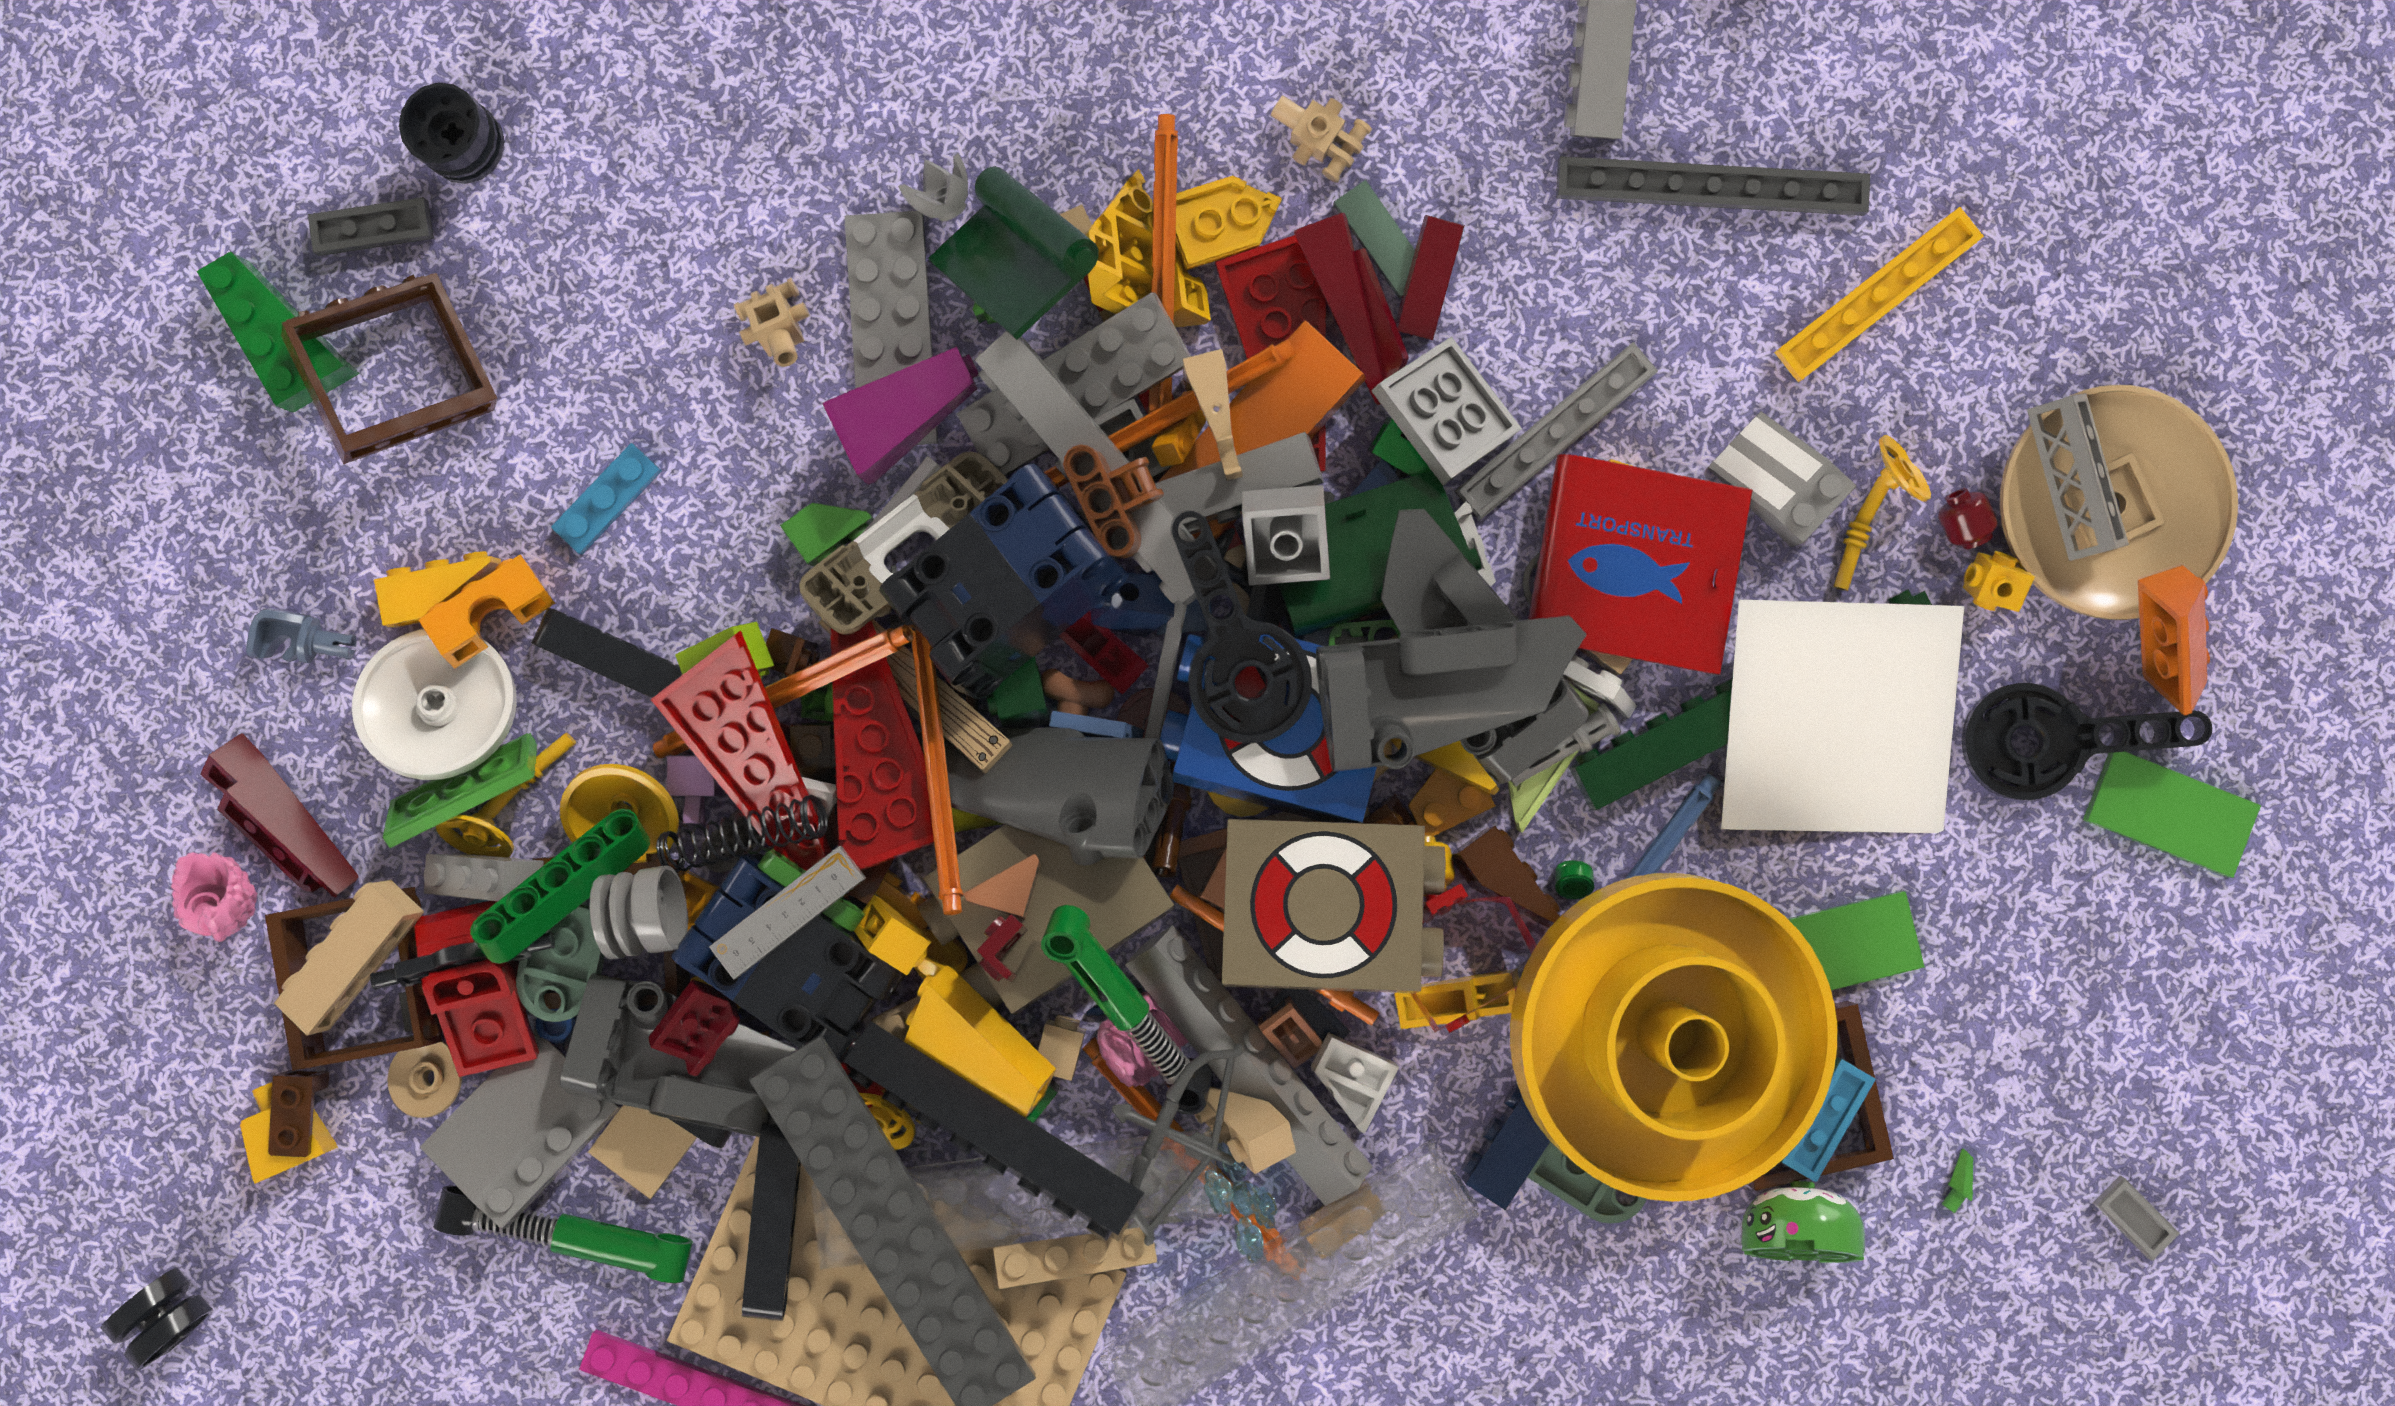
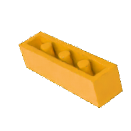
M1202 410L1193 413L1158 434L1151 448L1161 467L1184 462L1206 422Z

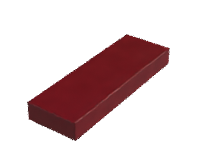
M1429 215L1424 216L1395 322L1399 332L1433 340L1465 225Z

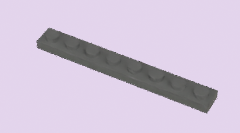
M1560 156L1557 168L1556 199L1865 216L1869 212L1871 174Z

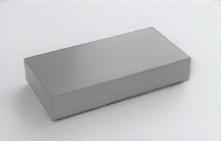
M2119 1176L2093 1202L2141 1253L2151 1261L2180 1234L2122 1176Z

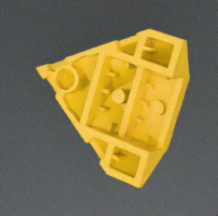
M1139 169L1131 175L1085 234L1096 243L1099 250L1097 263L1088 273L1091 302L1114 314L1121 312L1151 293V280L1153 276V203L1147 192L1142 189V185L1146 181ZM1175 245L1174 326L1177 328L1207 324L1211 321L1207 289L1200 276L1193 277L1189 275L1183 266Z

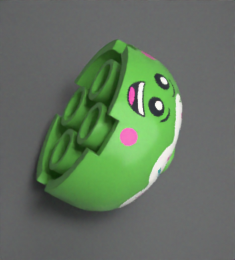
M1793 1181L1788 1188H1777L1760 1194L1748 1205L1742 1219V1251L1748 1256L1770 1260L1792 1261L1793 1259L1819 1261V1263L1859 1262L1864 1260L1865 1229L1860 1214L1847 1199L1830 1191L1815 1189V1183Z

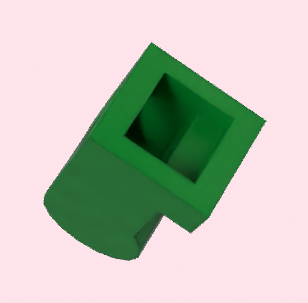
M1387 417L1369 446L1368 451L1410 477L1431 471L1410 441L1400 436L1402 431L1394 420Z

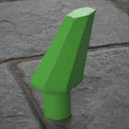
M1963 1148L1951 1181L1948 1183L1952 1190L1941 1203L1953 1213H1956L1966 1198L1970 1201L1973 1200V1157Z

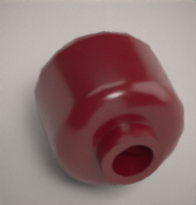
M1963 488L1945 497L1947 503L1939 509L1938 519L1950 543L1962 546L1964 549H1972L1987 543L1993 538L1992 532L1997 528L1998 520L1985 494L1969 492L1967 488Z

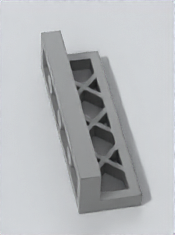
M2087 394L2071 395L2027 409L2069 561L2129 545ZM2060 408L2064 425L2058 435L2055 436L2045 430L2041 414ZM2066 435L2068 436L2069 443L2064 441ZM2048 440L2053 442L2051 448L2049 446ZM2060 446L2073 454L2075 462L2068 474L2057 469L2054 464L2053 458ZM2077 472H2078L2080 481L2074 478V477L2076 476ZM2059 478L2064 480L2062 485H2060ZM2070 484L2081 489L2084 493L2085 502L2079 512L2066 506L2064 495ZM2087 511H2089L2091 519L2085 516ZM2069 516L2075 518L2072 524ZM2081 522L2094 529L2098 543L2097 546L2082 550L2078 549L2074 534Z

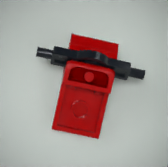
M485 901L421 916L414 926L418 958L394 963L393 969L370 974V981L374 990L399 983L403 987L422 983V989L431 1015L437 1014L458 1077L537 1059L539 1054L525 1007L518 996L516 975L520 960L531 958L533 952L555 948L554 935L551 931L544 933L508 962L500 964L491 962L473 940L470 928L478 916L498 901Z

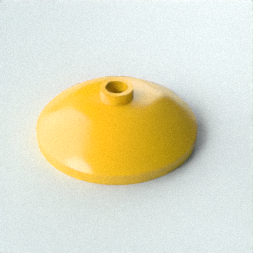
M600 764L587 768L570 781L560 801L561 823L572 843L610 813L619 809L633 811L650 838L648 850L638 860H646V853L657 852L656 845L660 834L667 831L678 833V812L670 794L653 777L630 766ZM669 836L667 838L668 850L674 842Z

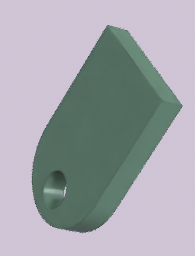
M581 904L546 932L551 931L553 933L555 948L533 952L531 958L519 961L516 975L518 996L524 1007L539 1019L549 1022H561L578 1016L590 975L592 973L601 974L605 956L601 953L591 926L590 906ZM548 990H554L560 995L561 1006L557 1011L549 1009L545 1004L544 997Z
M1551 1141L1527 1176L1585 1215L1602 1223L1626 1221L1635 1216L1647 1201L1646 1198L1636 1196L1631 1203H1619L1616 1199L1617 1189L1589 1175L1567 1158Z

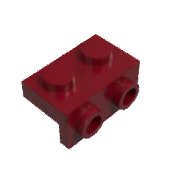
M1011 914L1006 920L1000 915L985 930L983 934L988 939L976 950L983 957L978 964L994 980L999 982L1004 977L1012 982L1017 977L1000 959L1028 929Z
M692 979L649 1035L650 1048L685 1060L688 1074L697 1076L705 1065L712 1062L716 1051L725 1039L737 1029L740 1016L736 1003L714 987Z

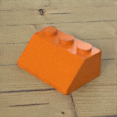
M2181 565L2139 579L2138 597L2143 677L2178 711L2186 716L2192 714L2207 683V664L2210 663V655L2206 648V632L2209 631V622L2205 615V600L2208 598V589L2202 578L2196 577L2185 566Z

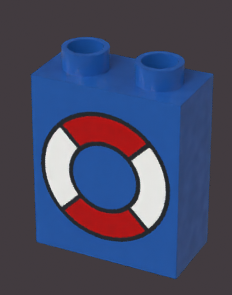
M1192 634L1188 635L1177 680L1188 683L1189 668L1193 655L1205 638ZM1265 634L1261 635L1259 638L1260 642H1262V636H1268L1274 640L1273 637ZM1295 639L1302 647L1310 664L1312 674L1311 695L1300 719L1288 731L1274 739L1260 743H1240L1226 739L1215 733L1202 721L1193 703L1189 715L1168 710L1160 740L1163 743L1167 759L1176 761L1173 771L1174 782L1321 822L1363 823L1377 767L1333 771L1331 768L1322 719L1316 667V647H1322L1321 645ZM1275 641L1276 644H1278L1287 654H1289L1288 651L1281 644ZM1268 646L1275 653V660L1278 659V654L1270 646ZM1213 656L1207 657L1206 660L1204 661V664H1203V669H1204V670H1203V675H1202V689H1204L1205 663H1206V661H1207L1208 658H1212L1213 660H1215V657H1213ZM1253 666L1243 668L1235 678L1237 692L1245 697L1257 696L1266 685L1264 672ZM1286 680L1287 687H1286V696H1285V700H1284V704H1286V705H1287L1286 699H1287V695H1288V680ZM1224 706L1222 707L1223 710H1224L1228 715H1230L1232 718H1234V719H1236L1237 721L1240 722V720L1237 719V718H1235L1233 715H1231V714L1224 708Z

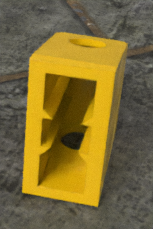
M272 1082L252 1090L260 1113L242 1120L240 1128L254 1184L338 1148L335 1140L314 1109L311 1154L306 1157L269 1155Z

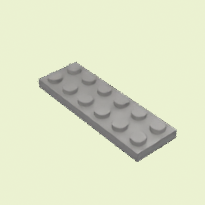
M918 211L844 216L856 388L933 357L924 216ZM937 426L917 445L938 444Z
M1151 292L1043 359V362L1094 420L1131 398L1138 397L1183 369V359L1191 357L1157 294ZM998 388L956 414L977 452L989 460L1006 477L1047 451L1044 452L1031 438L1029 433L1034 429L1025 418L1019 422L1007 410L1003 403L1008 399Z

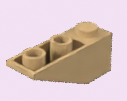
M1215 1087L1210 1088L1204 1110L1194 1114L1200 1124L1205 1122L1210 1127L1212 1134L1221 1089ZM1229 1091L1219 1143L1224 1142L1229 1147L1236 1162H1243L1256 1174L1296 1153L1289 1121L1270 1102Z

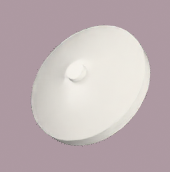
M424 629L409 632L389 642L367 663L354 689L352 716L361 742L379 763L389 770L408 778L439 780L463 774L487 760L503 743L515 717L517 706L516 687L512 674L500 654L485 641L488 648L454 669L442 657Z

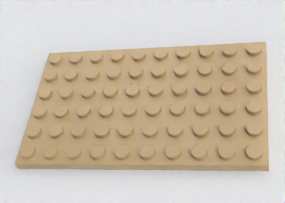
M756 1137L667 1341L823 1406H956L802 1163L784 1320L742 1317L759 1137ZM915 1181L1036 1373L1035 1380L993 1406H1070L1127 1271L1119 1269L994 1291L989 1257L990 1249L1050 1239V1237Z

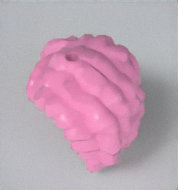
M192 852L177 860L175 873L172 875L171 888L173 889L172 895L174 899L172 906L174 908V917L179 919L178 922L182 928L203 936L212 935L215 941L222 942L228 936L240 931V928L247 925V920L255 913L258 893L255 891L254 885L250 884L248 873L242 871L239 864L232 857H222V855L213 852L210 856Z
M1142 992L1141 995L1149 1004V1012H1151L1152 1016L1155 1017L1156 1021L1159 1022L1160 1026L1163 1027L1164 1031L1167 1032L1168 1036L1171 1037L1172 1041L1181 1050V1046H1184L1189 1041L1150 994ZM1109 1018L1100 1023L1097 1043L1101 1057L1106 1060V1065L1118 1077L1120 1082L1128 1087L1133 1085L1135 1087L1138 1085L1144 1086L1150 1082L1151 1076L1156 1077L1159 1075L1160 1071H1157L1155 1066L1151 1064L1152 1062L1148 1061V1057L1144 1056V1052L1140 1051V1047L1136 1046V1042L1132 1041V1037L1128 1036V1032L1118 1030Z

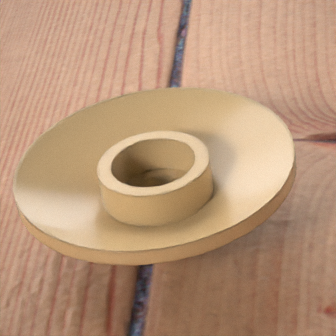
M442 1041L421 1048L397 1052L390 1064L387 1082L391 1099L402 1112L412 1117L428 1118L444 1112L451 1106L460 1091L462 1077H458L448 1045ZM431 1071L434 1072L435 1077L432 1085L428 1081V1075Z

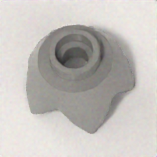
M959 153L953 157V174L929 160L924 161L923 192L905 184L898 186L906 201L919 213L929 218L948 221L961 214L966 207L968 176Z

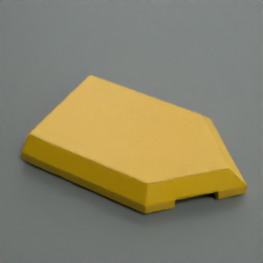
M1233 175L1177 193L1175 245L1183 266L1186 270L1259 247L1282 198L1270 192L1266 194L1247 185L1246 181Z

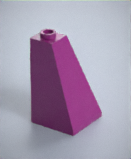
M955 347L827 400L822 405L857 476L870 485L882 477L978 389L973 378L979 375L970 354L962 357L958 348Z

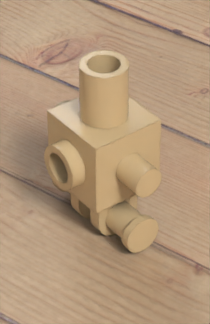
M1281 96L1273 108L1271 116L1293 130L1290 142L1298 148L1292 158L1299 164L1305 165L1311 156L1322 163L1326 156H1329L1332 160L1327 168L1325 167L1322 170V174L1329 180L1338 183L1340 180L1339 176L1344 168H1350L1354 163V159L1351 157L1352 154H1359L1363 149L1361 142L1367 134H1370L1372 128L1363 120L1356 119L1349 134L1344 132L1345 120L1338 116L1343 105L1333 98L1329 99L1325 107L1312 100L1305 110L1287 97ZM1337 142L1342 146L1339 148L1334 144Z
M792 278L787 279V282L776 287L773 284L765 286L767 293L763 295L755 291L751 293L750 299L741 303H734V308L740 320L743 322L748 317L751 325L739 331L744 344L747 346L755 341H759L769 357L773 356L774 362L781 367L790 366L796 362L798 356L795 345L804 342L798 322L810 317L804 302L791 307L786 300L792 296L797 297L800 295Z

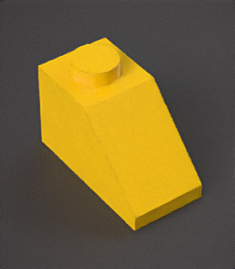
M874 895L864 908L865 916L854 932L870 953L905 975H908L913 967H918L924 961L931 942L922 930L881 898Z

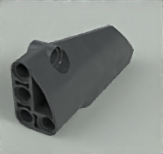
M1567 615L1414 631L1401 634L1399 639L1316 647L1319 697L1332 770L1343 771L1377 766L1400 769L1408 765L1412 758L1417 755L1545 712L1564 671L1587 634ZM1393 738L1401 739L1399 751L1392 755L1384 754L1383 750L1386 742Z
M995 727L1011 741L1013 746L985 774L943 736L952 808L988 818L1067 845L1073 862L1078 865H1091L1099 862L1104 857L1142 858L1173 798V776L1163 743L1159 738L1085 737L1081 732L1070 728ZM920 732L916 736L924 754L922 732Z

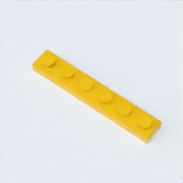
M1958 207L1774 353L1796 381L1800 382L1984 237L1963 209Z

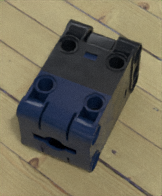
M1032 463L1016 471L1004 485L934 543L920 552L917 557L901 570L889 576L882 583L879 591L901 621L905 622L913 631L917 630L922 633L933 648L929 654L930 659L951 687L979 700L990 695L1004 680L1094 606L1122 587L1129 575L1117 559L1109 555L1099 543L1090 525L1059 486L1036 464Z
M757 853L756 855L741 856L720 885L721 888L715 892L694 922V925L691 926L678 945V949L673 951L671 958L682 968L703 979L798 1048L822 1034L840 1064H843V1061L864 1032L865 1028L861 1024L878 1000L889 999L906 975L870 953L855 932L845 929L821 913L740 977L733 979L709 946L785 888L757 866L764 855Z

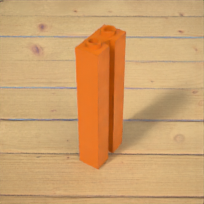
M1306 320L1289 338L1296 355L1284 361L1283 366H1278L1249 382L1229 403L1231 433L1236 455L1306 432L1310 439H1312L1366 380L1364 373ZM1209 426L1196 439L1184 462L1173 465L1158 482L1221 461L1215 438ZM1217 519L1208 522L1214 539L1216 540L1228 530L1236 520L1223 524H1218ZM1201 531L1192 534V536L1196 539L1200 535Z

